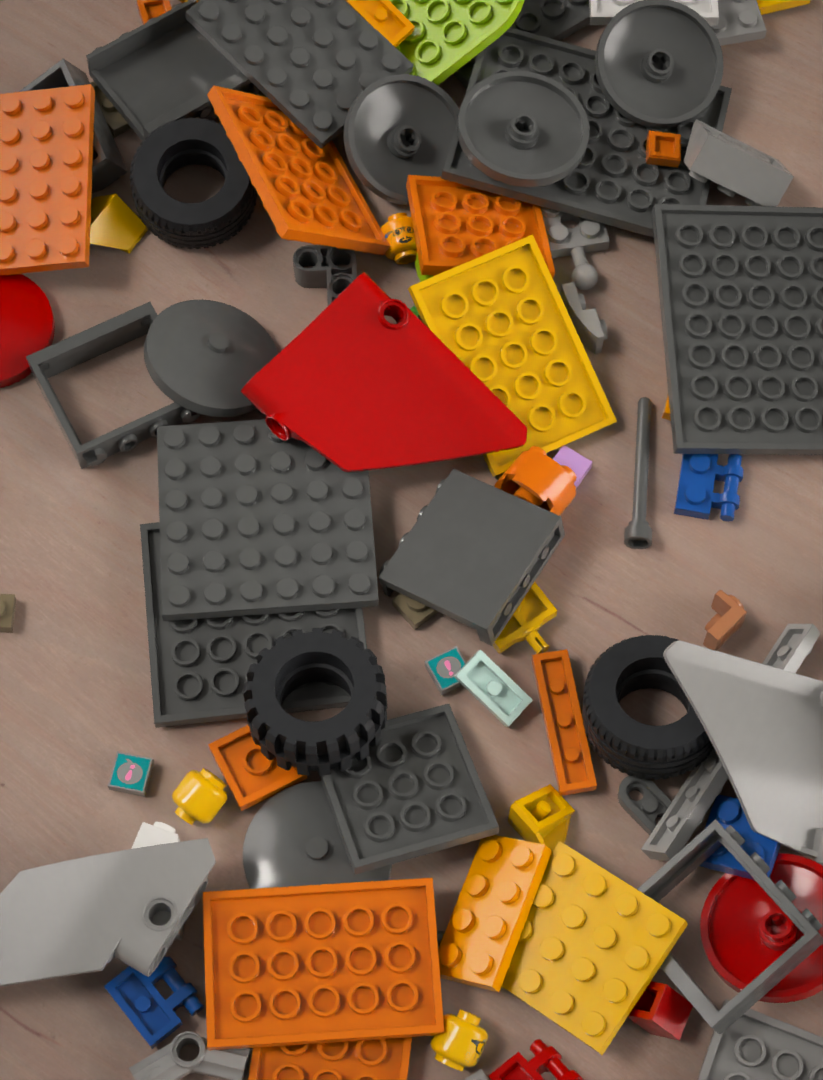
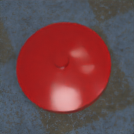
M23 274L0 276V388H4L21 381L31 374L26 356L51 346L55 334V321L48 298L34 281Z
M778 853L770 879L774 884L782 880L797 897L791 903L801 913L807 908L823 925V866L802 856ZM725 873L712 887L701 913L700 933L707 958L717 975L738 993L804 936L755 880ZM823 926L818 930V932L820 933V935H821L822 937H823ZM823 944L759 1001L769 1003L795 1002L822 991Z

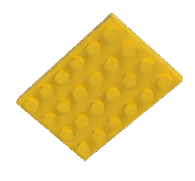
M533 234L408 288L423 323L527 427V439L522 447L483 454L492 477L504 473L522 452L528 451L532 446L540 447L548 453L617 422Z

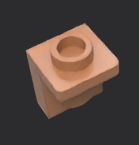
M719 590L714 595L711 607L718 614L705 626L707 633L703 643L705 647L716 651L743 625L747 613L742 603L735 596L727 595L722 590Z

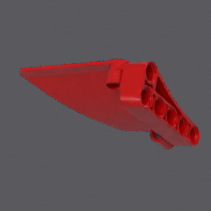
M365 272L360 274L297 337L256 373L241 389V393L262 414L267 416L265 418L266 424L275 436L283 441H287L292 437L305 442L345 472L403 467L477 456L522 447L527 439V427L405 303L398 299H391ZM384 316H391L396 321V324L389 323Z

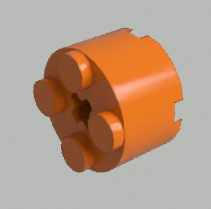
M532 446L528 451L522 452L495 483L494 487L560 516L575 498L576 488L574 482L577 477L571 468L557 463L547 456L546 452L540 447Z

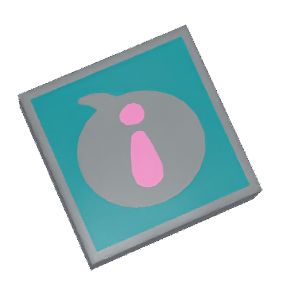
M457 646L425 661V667L441 696L462 686L454 676L466 664V661Z
M117 751L108 783L109 790L145 797L154 765L153 758Z

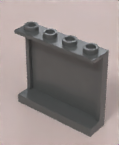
M188 0L177 4L168 12L148 20L144 25L131 32L122 34L118 39L103 47H98L92 53L86 55L90 77L142 141L152 131L158 130V127L168 122L171 123L173 120L191 117L209 120L217 118L218 116L215 114L214 108L207 96L213 85L255 95L259 94V89L186 19V11L195 5L197 0Z
M453 469L449 476L438 484L435 496L428 506L426 505L420 510L417 522L410 532L402 536L393 557L382 565L378 577L385 595L390 596L395 590L476 629L480 641L493 646L564 538L565 531L562 518L548 510Z

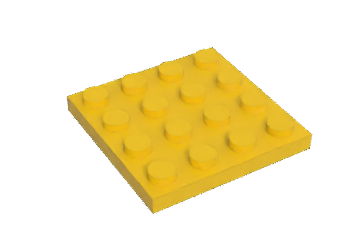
M559 841L549 858L501 987L603 1055L688 923L679 915Z

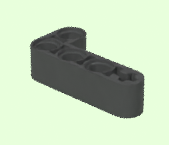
M306 245L298 248L293 255L295 281L303 288H327L328 306L338 297L337 294L342 293L357 278L356 254L354 250L338 249L324 245ZM340 264L347 265L345 267H337ZM308 265H309V266H314V267H312V268H303L304 266H308Z

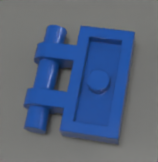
M682 454L674 514L708 520L711 508L721 509V520L733 521L735 510L739 508L740 496L737 492L738 484L743 480L744 469L741 467L742 456L730 454L727 465L721 466L717 465L718 454ZM715 480L725 482L723 493L713 492Z
M164 956L156 970L149 977L129 966L104 986L151 1049L183 1025L175 1013L178 1008L185 1006L192 1016L198 1014L204 1008V1005L196 996L198 991L192 983H186L175 969L177 964L170 956ZM162 979L174 992L166 1000L154 986L155 983Z

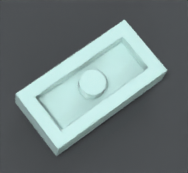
M478 650L454 676L505 727H509L533 701L482 650Z

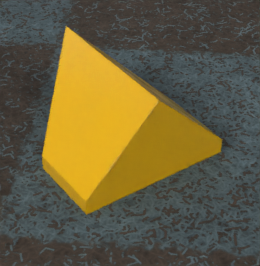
M117 194L94 197L91 200L90 244L118 248L129 254L148 231L146 225Z
M549 784L514 801L510 806L508 823L525 841L545 844L553 852L559 841L565 844L570 818L575 810Z

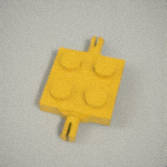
M535 582L493 644V647L499 654L515 643L524 640L529 643L536 654L545 653L550 646L544 641L538 630L542 625L556 617L558 610Z

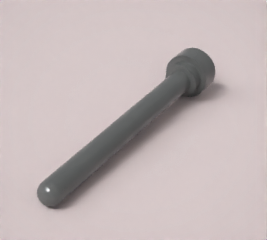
M642 397L638 401L632 521L628 523L624 531V544L632 549L649 548L652 545L653 530L646 521L651 400L647 397Z

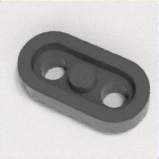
M634 775L627 776L622 780L617 794L622 808L649 835H651L657 825L655 819L662 817L672 802L650 779L637 778ZM637 790L642 794L643 798L635 801L631 799L629 793Z

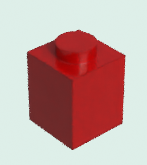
M651 981L628 1018L651 1035L680 1041L693 1005L669 985Z

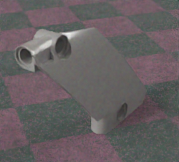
M208 838L104 853L20 871L0 893V987L102 971L106 964L110 963L114 957L147 977L152 975L203 895L202 892L207 887V876L216 863ZM168 911L171 913V918L167 924L157 926L152 923V918L157 912Z

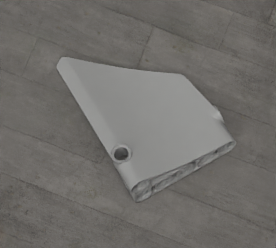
M681 640L674 641L664 650V659L716 750L751 829L823 865V681Z

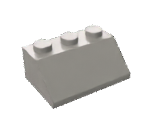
M697 119L695 120L683 161L690 170L689 175L702 183H706L708 179L717 183V189L731 197H734L736 193L746 197L745 202L750 206L777 207L794 177L778 159Z

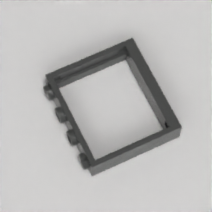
M147 302L26 356L31 373L81 469L99 465L111 455L120 451L132 450L138 443L151 437H157V426L190 423L201 415L174 402L87 443L81 444L48 380L50 377L146 335L152 322L158 316L151 302Z
M715 819L637 890L659 902L723 845L804 934L720 1010L671 952L668 954L661 965V969L710 1027L717 1033L722 1034L823 944V937L818 932L823 925L807 908L801 913L791 903L797 898L782 880L776 884L772 882L766 875L771 868L756 852L749 856L742 849L741 845L746 841L731 825L724 829Z

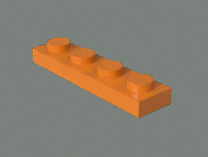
M568 649L534 654L531 661L559 795L564 796L594 791L597 788Z

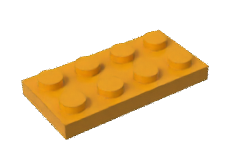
M497 835L481 839L438 948L440 978L495 992L500 991L551 856L552 850L545 844Z

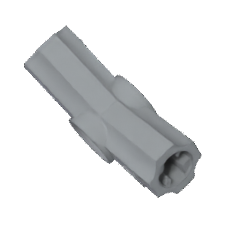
M185 1031L179 1033L170 1044L129 1069L135 1080H179L189 1073H199L223 1080H244L249 1065L251 1049L208 1050L207 1038L200 1037L199 1034L192 1031ZM187 1044H195L200 1047L198 1056L190 1062L181 1060L179 1058L181 1049Z

